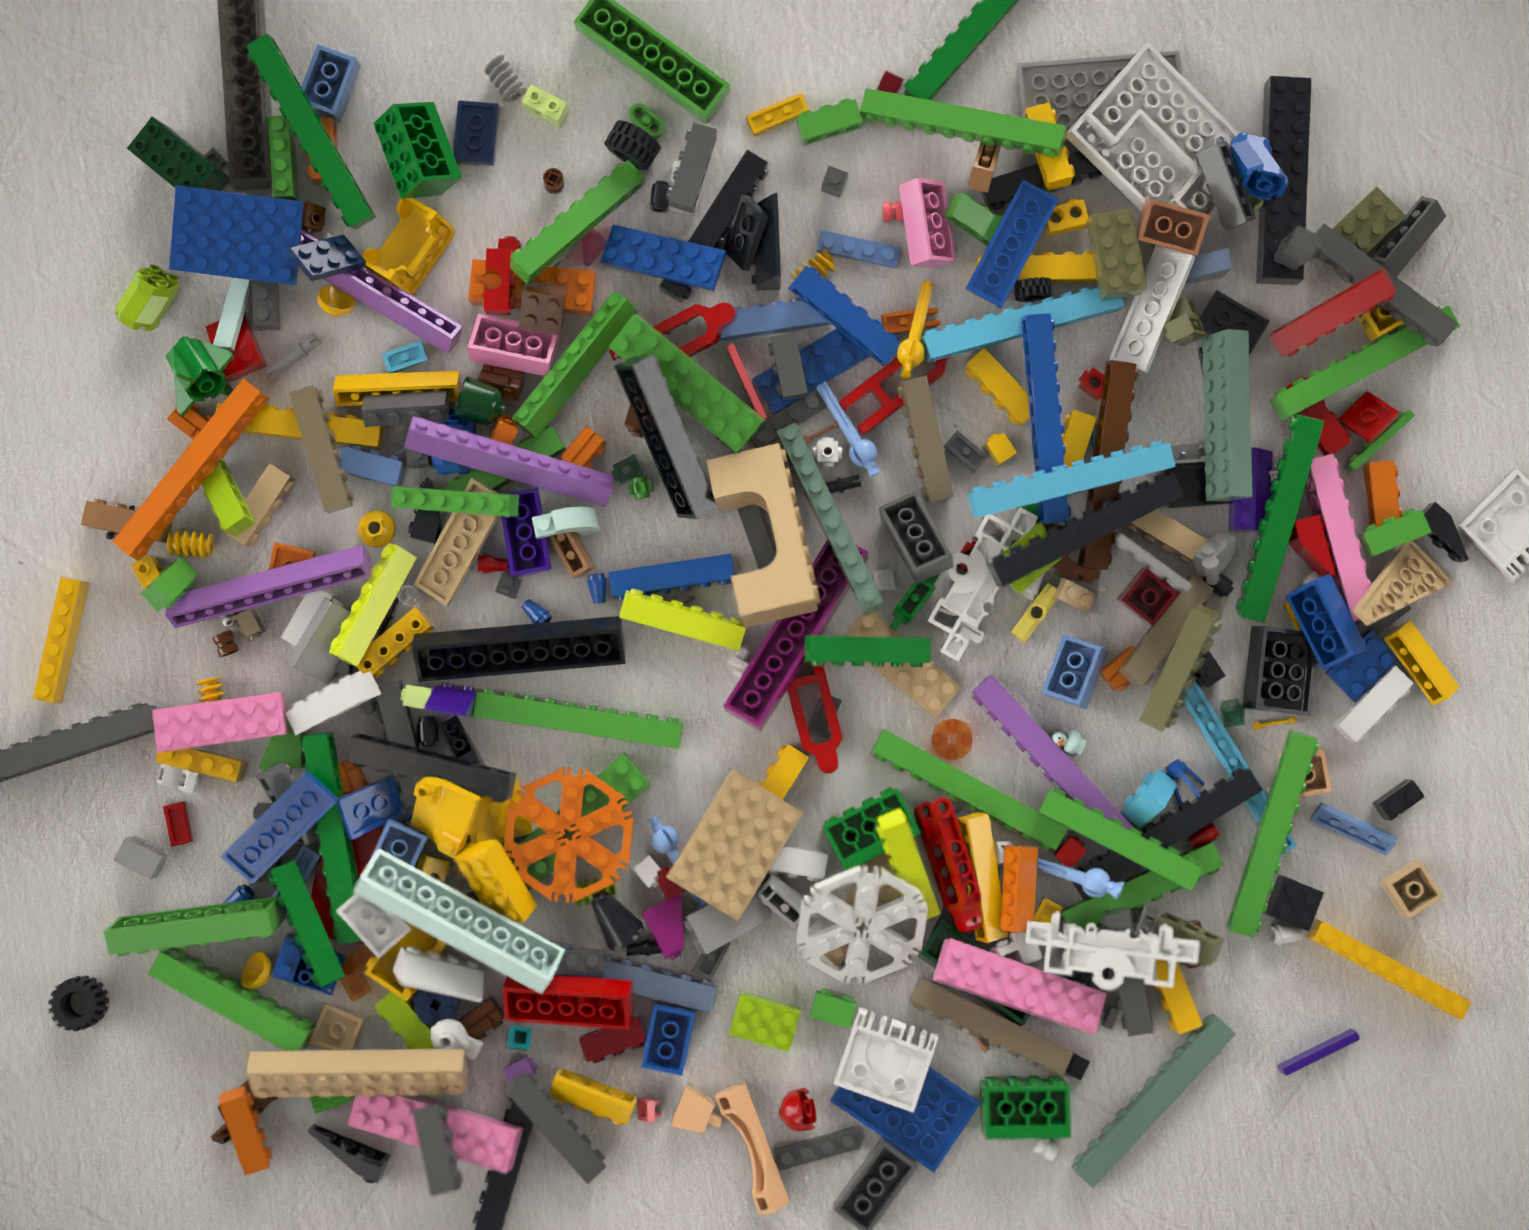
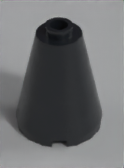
M599 891L592 897L591 905L609 950L616 951L614 947L618 946L623 949L641 935L639 930L641 928L644 929L643 923L609 892Z

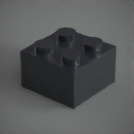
M1278 875L1264 914L1310 931L1324 892L1288 877Z

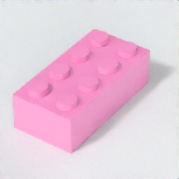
M916 178L899 185L911 266L940 268L956 262L950 221L943 217L948 208L944 182Z
M478 313L468 345L469 361L546 376L555 361L559 347V335L520 329L518 321Z

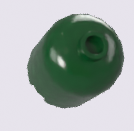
M466 376L462 392L459 393L453 415L482 425L493 423L497 416H502L505 405L502 404V393L493 386Z

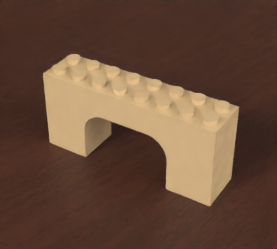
M779 443L706 460L713 495L719 512L756 505L764 508L769 513L777 545V553L773 562L766 568L731 576L739 614L744 627L818 611L817 604L821 602L817 586L812 585L816 584L812 565H809L811 564V559L785 449L781 450Z

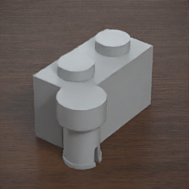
M1218 530L1193 555L1196 573L1206 577V582L1209 585L1217 584L1220 581L1219 574L1238 556L1236 537Z

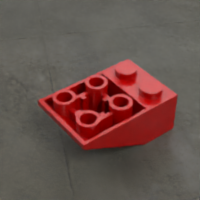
M1316 515L1296 520L1288 542L1291 548L1318 575L1322 577L1329 574L1335 576L1336 564L1330 557L1329 551L1331 546L1329 540L1324 535L1325 524L1323 519Z

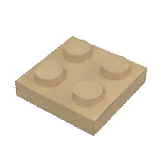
M326 1003L309 1043L325 1050H353L365 1018Z

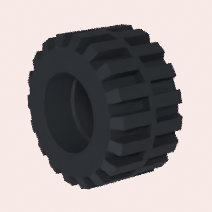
M621 120L616 121L604 142L607 149L623 162L629 160L640 170H649L661 149L657 140L649 133L632 123Z
M85 975L82 977L77 976L58 984L55 987L57 990L52 991L50 995L53 998L48 1001V1004L52 1006L48 1010L49 1013L54 1015L51 1017L53 1022L57 1020L58 1027L65 1026L64 1030L70 1031L73 1029V1032H78L97 1024L105 1016L103 1013L108 1010L105 1004L109 1003V998H105L108 992L107 990H102L104 985L101 982L96 983V978L89 979V976ZM74 992L81 993L87 1001V1010L84 1015L76 1013L71 1007L70 1001Z

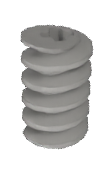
M498 55L486 65L484 71L486 75H489L490 81L494 82L493 85L498 89V93L503 95V100L511 102L523 96L527 89L526 87L520 89L523 84L522 81L515 82L518 79V75H511L514 69L512 67L507 68L509 66L508 61L502 62L505 58L504 55Z

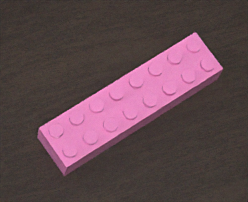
M1331 454L1313 459L1304 492L1311 517L1319 515L1325 524L1324 535L1330 542V557L1336 564L1335 576L1331 577L1353 620L1358 621L1361 619L1352 610L1372 584L1367 579L1365 573L1367 566L1365 560L1361 558V544L1359 539H1356L1354 532L1356 529L1355 522L1350 518V504L1348 499H1345L1343 492L1345 489L1344 482L1339 478V463Z
M954 939L944 940L933 976V981L1086 1034H1096L1107 994Z
M418 1095L355 1096L348 1126L420 1147L412 1111L419 1107L439 1102ZM443 1103L444 1107L448 1110L449 1117L447 1122L453 1132L452 1144L453 1149L457 1151L458 1159L503 1173L513 1169L524 1127Z

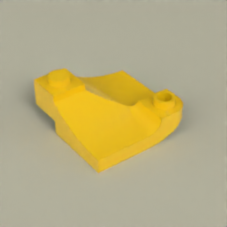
M436 777L423 778L415 786L414 795L417 797L411 825L428 835L437 844L438 851L455 858L465 847L467 836L473 830L480 797L446 780Z

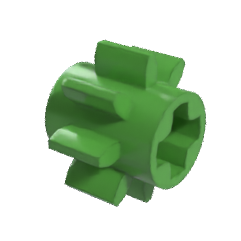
M647 476L633 478L632 484L628 485L629 494L635 495V500L650 497V492L654 491L653 482L647 481Z

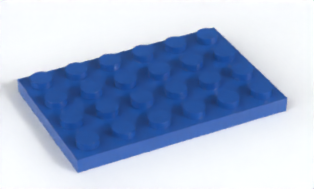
M176 185L169 270L297 286L299 265L289 252L291 247L299 246L301 243L304 202Z
M930 1066L914 1112L838 1086L830 1098L832 1103L933 1173H935L981 1104L978 1099Z

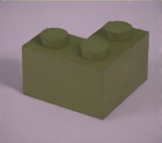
M1186 296L1179 299L1170 321L1164 324L1166 328L1164 332L1169 342L1186 346L1207 335L1192 299Z

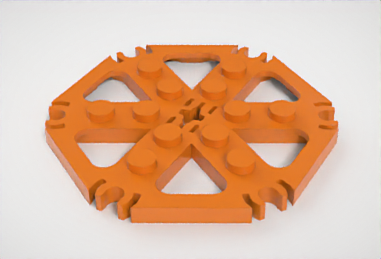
M564 767L520 787L526 791V795L523 791L517 790L516 793L521 796L520 802H516L513 799L510 800L512 805L517 806L516 809L508 804L503 849L505 852L512 851L507 856L508 858H514L515 863L513 866L515 868L519 867L517 872L525 883L551 901L553 892L556 893L554 896L555 902H558L560 894H564L566 896V903H569L571 900L570 894H572L573 903L616 883L617 881L613 880L611 875L616 879L621 878L616 873L617 868L621 867L626 871L627 866L621 863V861L626 862L628 865L630 863L634 816L625 819V816L633 813L632 810L629 812L622 810V806L627 804L628 800H624L619 804L618 800L625 798V796L593 773L585 769V776L583 778L581 777L583 769L579 768L578 775L574 776L571 773L572 767H568L567 776H565ZM553 781H559L562 784L560 815L535 797V791L538 788ZM587 784L594 785L609 796L610 802L607 806L581 817L584 787ZM518 816H524L547 833L522 845H517L513 840L515 819ZM614 825H621L624 830L622 850L620 853L614 854L590 836ZM565 829L569 831L579 829L578 832L572 835V840L568 838L558 839L566 833ZM556 852L553 883L546 886L527 872V867L531 863ZM578 855L602 872V879L583 889L575 886Z

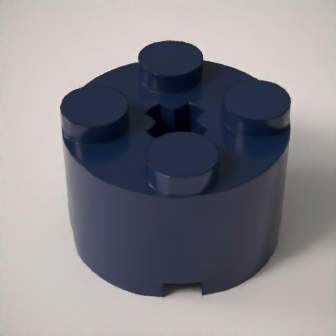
M421 989L415 998V1012L423 1024L434 1026L438 1021L448 1018L452 1019L460 1006V998ZM434 1001H441L442 1004L438 1007L437 1005H434Z

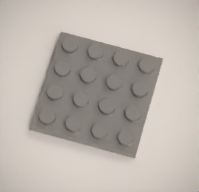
M1119 531L1115 532L1114 539L1116 541L1114 544L1127 554L1131 551V556L1145 567L1149 564L1147 568L1161 579L1164 578L1166 582L1179 592L1182 589L1188 592L1192 586L1191 583Z

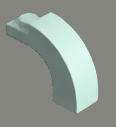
M591 507L563 508L553 510L549 514L532 517L537 539L568 532H578L581 536L601 532L597 511Z

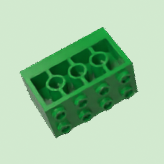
M434 102L392 104L373 123L401 199L440 196L462 178Z
M892 787L881 791V796L875 800L872 796L862 801L863 806L857 809L853 806L843 811L844 816L838 819L834 816L824 821L826 825L823 826V829L845 871L860 866L885 853L882 843H885V839H880L876 829L879 827L877 818L883 816L885 812L890 813L901 809L907 820L912 837L914 838L921 833L897 788L893 790ZM866 822L875 824L873 832L864 830ZM850 831L857 834L854 837V842L846 841L847 832Z
M1050 1075L1048 1079H1040L1039 1076H1027V1079L1007 1076L1006 1080H998V1077L989 1076L985 1077V1080H980L981 1131L986 1140L1071 1138L1070 1086L1064 1079H1061V1076L1056 1075L1054 1077Z

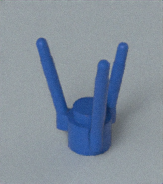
M1176 759L1165 767L1167 771L1165 774L1172 780H1174L1173 778L1176 780L1182 778L1197 797L1201 796L1185 774L1187 772L1201 785H1205L1204 781L1190 770L1183 761L1181 762L1179 759ZM1176 787L1174 794L1178 804H1181L1183 801Z

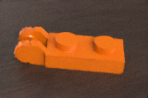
M928 308L926 316L939 313L938 308ZM915 309L882 314L883 329L888 333L894 334L910 332ZM940 320L925 322L923 330L940 326Z

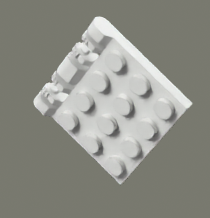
M1518 469L1514 470L1458 526L1512 583L1520 577L1519 573L1523 574L1526 571L1516 558L1519 556L1529 565V480Z
M859 1007L833 1082L834 1085L914 1112L939 1035L930 1032L926 1047L924 1048L923 1045L927 1036L926 1030H922L919 1035L918 1045L910 1043L915 1033V1026L910 1025L904 1041L902 1036L906 1023L891 1019L887 1034L883 1032L888 1017L883 1015L878 1031L873 1030L871 1026L875 1020V1012H870L866 1026H863L867 1009Z

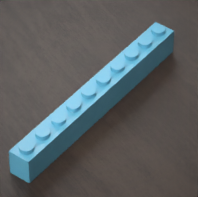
M1086 287L1073 295L1072 292H1067L1060 295L1058 299L1053 300V297L1041 300V303L1036 305L1030 302L1022 305L1021 309L1015 310L1014 307L1002 311L1003 314L995 315V313H990L983 316L984 319L977 321L976 318H971L964 321L962 325L957 326L956 323L945 326L944 330L937 331V328L928 330L921 338V343L924 345L927 363L1021 338V317L1025 315L1051 313V318L1054 319V328L1119 311L1125 305L1123 298L1101 301L1099 287L1095 289Z
M1162 440L1149 443L1150 447L1144 449L1142 445L1131 447V452L1123 453V450L1110 453L1111 457L1105 459L1103 455L1092 457V462L1085 464L1084 460L1072 462V467L1065 468L1064 465L1052 468L1050 473L1045 474V471L1041 470L1033 472V477L1026 479L1025 475L1013 477V482L1006 484L1005 480L992 483L993 487L987 489L985 485L972 488L973 492L967 493L972 516L977 518L1176 467L1170 442L1162 444Z

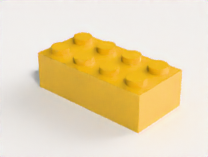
M498 840L468 843L454 858L460 871L464 874L470 887L479 898L480 903L515 923L525 922L538 906Z

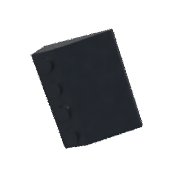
M773 193L757 203L769 217L755 253L754 261L752 262V265H755V272H751L752 285H756V291L781 290L778 193Z
M1251 626L1243 708L1311 716L1316 656L1303 631L1269 626Z

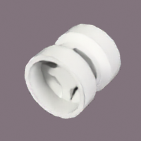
M1049 1138L1035 1139L1032 1145L1033 1152L1043 1154L1044 1158L1049 1161L1054 1159L1060 1148V1142L1055 1139L1050 1140Z

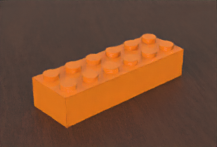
M472 259L468 300L471 305L483 306L484 289H496L501 283L500 275L488 274L486 271V260ZM549 266L532 280L533 282L568 287L565 314L593 316L597 283L595 271ZM513 271V276H516V288L512 289V297H515V309L521 310L522 291L525 282Z

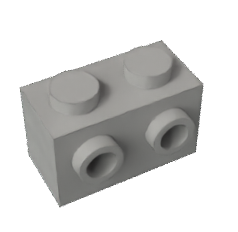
M135 835L124 838L113 861L148 879L157 878L168 857L167 854L163 853L164 850L156 845L149 846L145 844L144 839Z

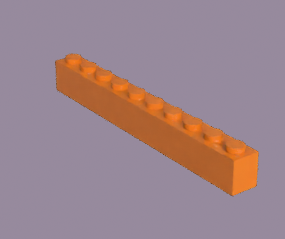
M243 378L112 542L128 556L140 561L142 557L146 556L149 548L161 537L165 528L174 521L177 513L186 506L189 498L200 488L205 478L213 472L217 463L226 456L229 448L238 441L241 433L252 423L257 413L265 407L269 398Z

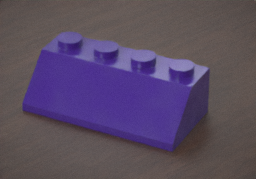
M1251 447L1252 497L1234 500L1229 504L1228 531L1261 532L1258 530L1261 519L1265 518V503L1267 499L1271 498L1272 493L1270 490L1272 481L1269 471L1272 470L1273 451Z
M539 488L505 493L519 495L518 516H501L511 577L519 578L551 570L547 537L536 538L532 517L543 515Z

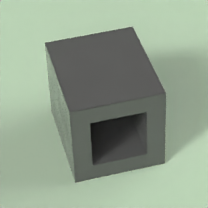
M829 166L821 191L840 198L847 181L848 172Z

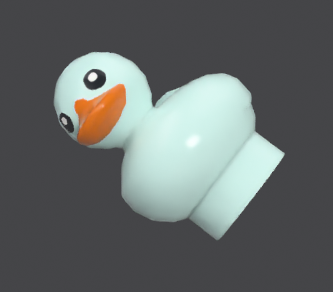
M1072 730L1065 734L1056 732L1052 736L1054 743L1058 747L1063 746V751L1069 755L1073 753L1080 755L1086 745V740L1081 738L1080 732L1077 730Z

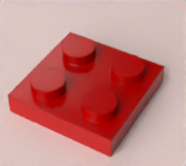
M1366 391L1338 420L1340 424L1371 444L1400 414L1398 410L1369 391Z

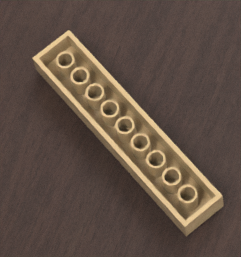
M464 1049L251 1051L246 1075L253 1097L287 1098L289 1096H300L303 1098L310 1096L352 1097L360 1095L367 1097L374 1095L436 1096L438 1094L456 1096L466 1094L468 1067Z

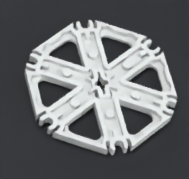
M864 865L862 873H860L861 867L857 866L814 884L815 887H811V894L815 896L808 897L805 895V902L803 900L801 902L796 938L798 950L805 948L806 950L801 953L807 963L844 983V977H846L847 984H850L851 978L857 977V983L861 984L863 977V983L865 984L908 966V963H912V958L909 954L914 953L918 956V949L920 951L922 949L928 914L926 902H918L923 899L922 893L916 887L882 867L880 873L877 866H874L873 872L868 873L867 867ZM850 882L857 884L853 907L833 896L830 892ZM883 884H889L905 894V896L876 907L879 888ZM813 913H819L836 923L811 935L807 934L809 917ZM911 917L917 919L915 936L912 940H908L888 928ZM863 919H864L865 925L863 926V928L861 929V932H860L859 926L861 925V923H862V921H863ZM848 944L845 965L842 969H836L820 959L822 954ZM870 944L894 957V961L876 970H868L867 962Z

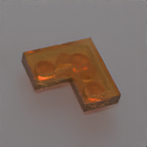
M367 945L346 957L342 966L345 977L339 979L352 1002L372 991L362 972L368 969L366 964L372 956L376 957Z

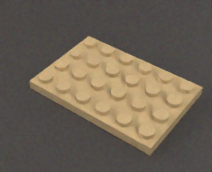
M732 769L666 877L736 921H739L803 815V812Z

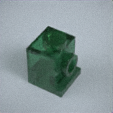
M634 454L612 465L614 470L611 471V474L615 476V482L620 481L622 486L631 482L633 478L644 475ZM623 467H629V472L623 473Z
M1239 699L1222 701L1220 710L1224 728L1245 725V710L1243 704H1239Z

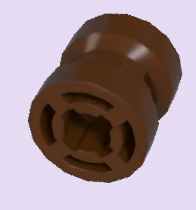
M550 168L545 171L543 181L546 191L551 194L560 193L564 188L562 172L556 168Z
M226 631L212 637L214 644L218 647L217 653L219 657H225L239 651L238 645L233 641L234 635L232 631Z

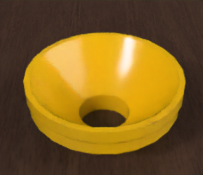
M334 285L324 286L318 292L317 302L319 306L332 317L347 315L351 313L355 306V298Z
M375 510L366 513L358 524V534L361 540L373 548L388 545L396 533V525L393 518L383 511ZM372 522L380 524V531L376 534H372L369 531V525Z
M260 951L254 953L247 960L241 974V984L243 987L254 990L265 985L272 978L273 972L270 957Z

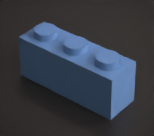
M351 444L349 448L342 446V461H340V464L348 475L390 486L401 485L406 464L401 461L400 457L389 455V458L383 457L381 452L369 450V453L361 451V447Z

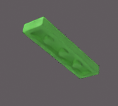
M1410 409L1405 412L1399 411L1400 416L1371 444L1366 441L1361 446L1363 450L1360 453L1355 452L1347 459L1349 463L1344 466L1347 472L1351 473L1358 469L1406 425L1415 414Z

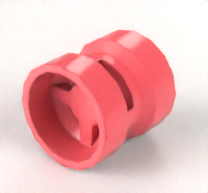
M901 201L896 203L882 202L884 223L891 220H896L897 222L904 221Z

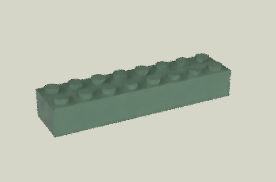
M1226 329L1203 337L1202 342L1203 410L1205 423L1204 451L1206 456L1205 493L1206 501L1229 502L1252 497L1248 331Z

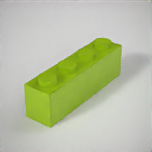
M221 459L214 467L213 472L205 478L201 485L204 488L203 493L212 504L211 510L220 520V528L225 533L228 532L236 537L256 522L224 459Z
M390 991L375 1005L378 1015L383 1019L386 1018L391 1023L390 1028L394 1033L400 1034L405 1039L404 1043L409 1049H436L430 1038L433 1026L421 1022L410 999L405 1001Z

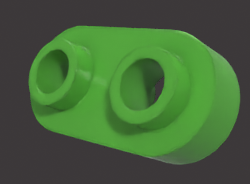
M641 103L631 106L629 118L634 125L640 127L655 139L660 138L664 134L665 127L663 121L647 106ZM641 113L643 117L639 119L636 118V115ZM656 126L658 127V130L656 132L651 131V128Z

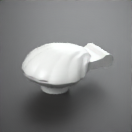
M448 1018L438 1021L431 1029L430 1038L436 1049H464L465 1055L475 1060L483 1046L481 1040L468 1036L465 1027L457 1020Z

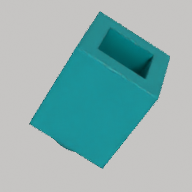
M512 1025L508 1027L505 1049L529 1050L532 1028Z

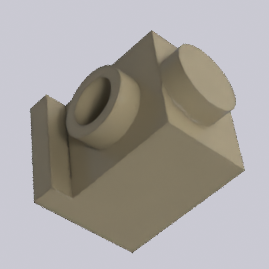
M246 609L231 617L233 621L239 623L237 628L240 634L248 638L250 642L259 639L261 633L266 631L255 609Z

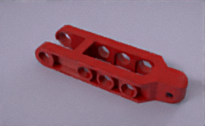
M726 302L719 303L711 308L696 303L653 327L662 335H669L670 331L681 325L686 326L689 324V321L703 316L708 327L706 334L679 347L686 355L692 357L719 343L723 329L735 322L737 311L734 306ZM609 350L613 361L620 358L613 350Z
M897 357L839 401L843 410L846 411L854 402H859L869 393H872L882 407L857 426L862 436L866 435L904 406L903 398L900 399L899 395L891 400L879 385L887 377H892L903 366ZM950 357L937 360L935 367L925 374L927 375L929 386L943 376L946 360Z
M813 666L815 674L798 679L794 678L787 692L803 750L816 757L821 772L832 774L839 765L836 750L843 736L824 666ZM817 682L832 735L828 742L815 744L811 741L797 687Z
M945 797L934 799L931 803L928 801L921 802L914 808V816L921 832L920 835L943 905L952 914L955 925L960 932L968 933L980 928L982 922L980 911L982 894L953 805ZM939 803H942L944 805V813H941L939 811ZM923 807L928 810L927 818L922 815ZM953 843H955L958 847L957 854L953 853L951 847ZM936 847H938L941 850L940 857H937L935 855ZM960 863L964 866L965 869L963 874H961L958 870V865ZM942 867L947 869L948 874L946 878L941 874ZM966 884H969L971 887L970 894H967L965 891ZM949 887H952L954 890L952 898L948 895ZM973 917L976 918L975 923L972 922Z

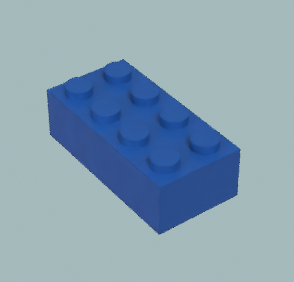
M1330 574L1317 578L1286 595L1322 670L1339 665L1368 650Z

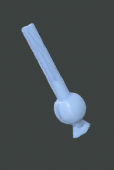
M825 381L818 385L817 391L851 444L849 449L851 461L858 467L865 466L870 477L881 473L882 470L876 466L874 461L877 457L875 444L868 439H861L827 382Z
M654 815L647 819L654 831L650 836L651 845L655 851L662 854L666 853L672 864H674L680 855L676 847L679 843L678 833L671 826H662L658 822L657 816ZM691 893L699 908L708 904Z
M1037 858V870L1081 884L1084 892L1091 897L1098 898L1109 893L1117 899L1122 893L1124 882H1111L1109 875L1102 869L1093 868L1085 873Z

